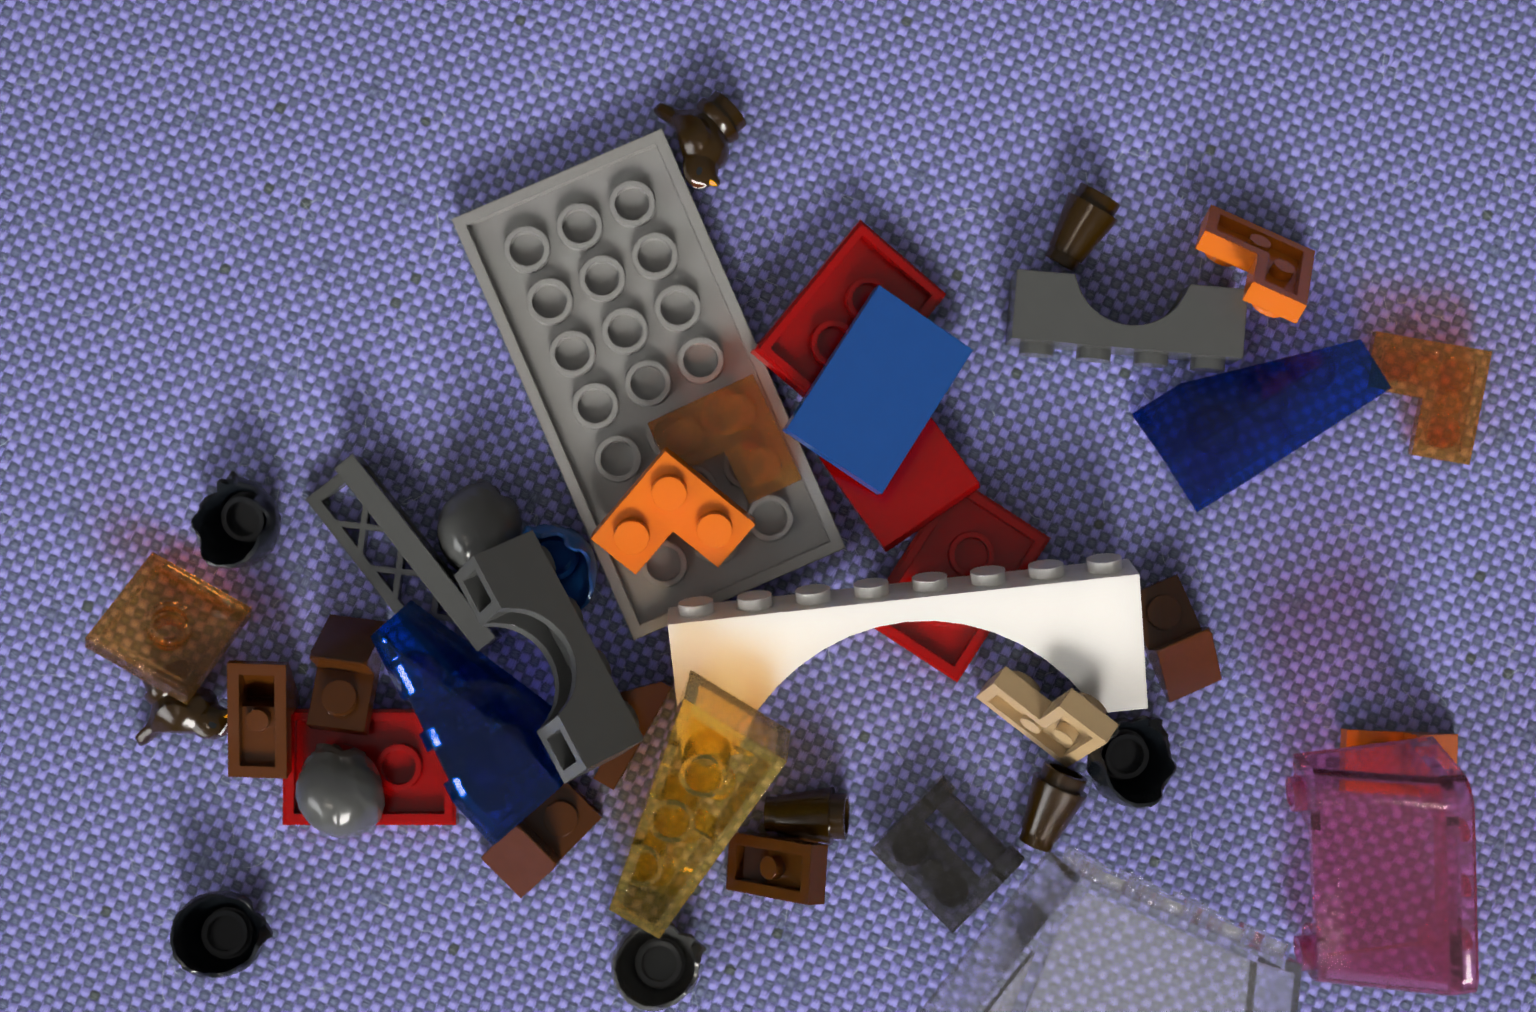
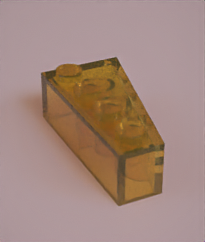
M690 670L618 872L609 910L660 939L786 764L790 730Z

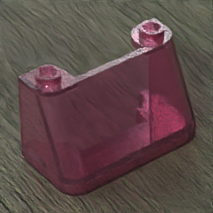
M1433 736L1293 754L1294 776L1286 777L1285 788L1290 810L1292 812H1300L1308 826L1313 922L1304 923L1302 935L1294 937V954L1299 970L1307 971L1314 982L1443 996L1475 993L1479 983L1475 808L1472 790L1464 772Z

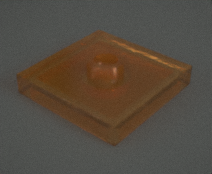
M152 552L85 637V647L187 705L251 618L252 608Z

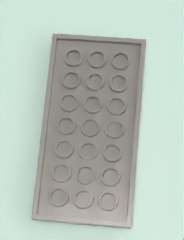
M662 128L451 219L590 540L595 528L665 446L755 518L756 525L719 567L715 566L676 533L672 532L635 575L591 540L633 640L668 626V608L678 607V602L683 599L706 596L713 598L714 603L723 602L846 548L800 442L782 431L789 421V417L766 365L750 353L756 346V342Z

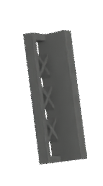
M351 454L334 468L338 474L307 497L306 501L445 679H449L499 640L502 635L495 627L480 626L452 571L362 457ZM347 485L363 505L361 522L338 520L325 501ZM370 516L378 525L370 524ZM346 528L360 529L358 544ZM369 530L384 532L397 548L396 568L375 566L367 557L366 548ZM405 560L408 562V564L411 566L413 570L404 569ZM380 572L395 574L393 589ZM404 575L419 577L433 594L431 613L409 610L403 603L401 592ZM440 605L444 608L448 615L439 614ZM416 618L430 619L428 633ZM439 620L454 622L472 644L450 662L436 645Z

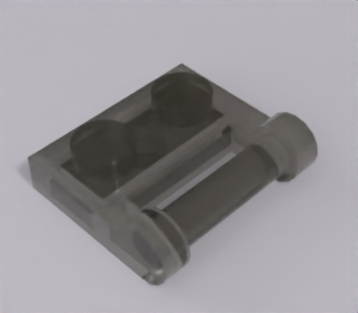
M941 775L870 847V850L953 933L1021 865L1025 857L1013 845L1006 847L953 793L955 786L944 775ZM936 809L990 863L989 867L980 876L925 822Z

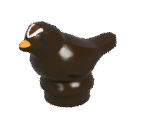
M717 91L708 99L702 98L698 102L696 109L678 110L659 103L654 108V113L670 124L676 132L684 159L683 172L687 182L697 189L719 186L718 170L725 165L729 158L728 144L735 142L739 138L738 132L746 126L743 115L727 97Z
M186 662L162 668L142 680L147 691L144 697L152 705L148 723L135 736L139 746L149 743L162 733L195 734L204 739H218L228 734L227 708L219 705L217 696L212 690L198 686L197 675L190 672Z

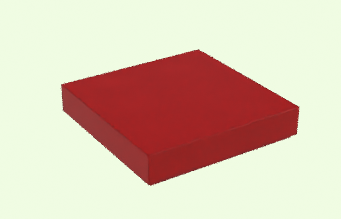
M931 417L882 494L876 495L822 457H819L825 469L885 552H888L980 488L977 478Z

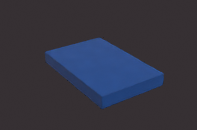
M878 285L872 290L782 431L876 495L882 494L973 349Z

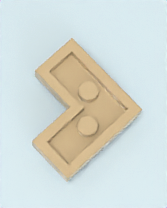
M1007 666L988 679L976 696L982 703L1065 767L1072 765L1105 745L1119 726L1117 722L1106 715L1107 711L1103 704L1091 695L1078 693L1071 688L1054 701H1050L1040 693L1039 685L1030 676L1020 671H1012Z

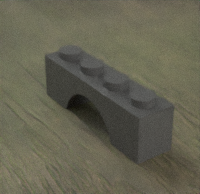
M1017 269L1010 280L1005 345L1019 346V355L1027 357L1051 358L1053 357L1054 349L1076 351V360L1084 362L1108 363L1111 360V354L1133 356V365L1164 368L1168 367V359L1190 361V370L1221 373L1225 372V364L1231 365L1243 358L1247 302L1242 300L1244 289L1190 284L1178 294L1173 306L1163 318L1144 325H1125L1105 318L1089 305L1080 290L1075 274Z
M533 530L473 555L454 574L481 627H501L516 631L531 640L547 659L554 678L555 694L551 711L537 730V733L564 784L624 754L644 740L639 730V719L634 708L627 701L623 700L611 677V667L608 659L601 650L594 646L583 625V615L579 605L573 598L568 597L556 575V566L551 553L546 547L540 545Z

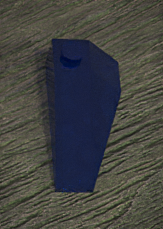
M1359 339L1180 383L1131 415L1190 508L1198 512L1252 479L1392 387L1362 340Z
M412 600L370 636L400 698L411 703L424 729L419 736L427 752L435 751L449 779L444 783V786L452 802L492 846L562 787L564 782L537 733V730L548 717L552 705L483 653L477 652L471 644Z

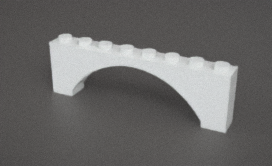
M1100 553L1087 557V563L1064 565L1060 560L1044 559L1029 563L1028 569L1005 572L1004 567L989 565L970 570L969 576L947 578V574L943 572H924L912 576V582L889 584L888 580L884 578H867L856 581L853 584L854 588L830 590V586L825 584H810L798 587L795 590V594L772 596V593L769 591L754 590L737 595V600L714 603L713 598L706 596L683 599L678 602V607L668 608L667 624L683 758L741 752L740 737L757 710L775 688L799 666L822 650L849 636L876 627L902 622L940 621L965 624L994 632L1023 645L1047 660L1064 674L1081 693L1091 695L1101 702L1106 708L1107 713L1147 709L1148 699L1140 574L1129 559H1122V556L1119 554Z

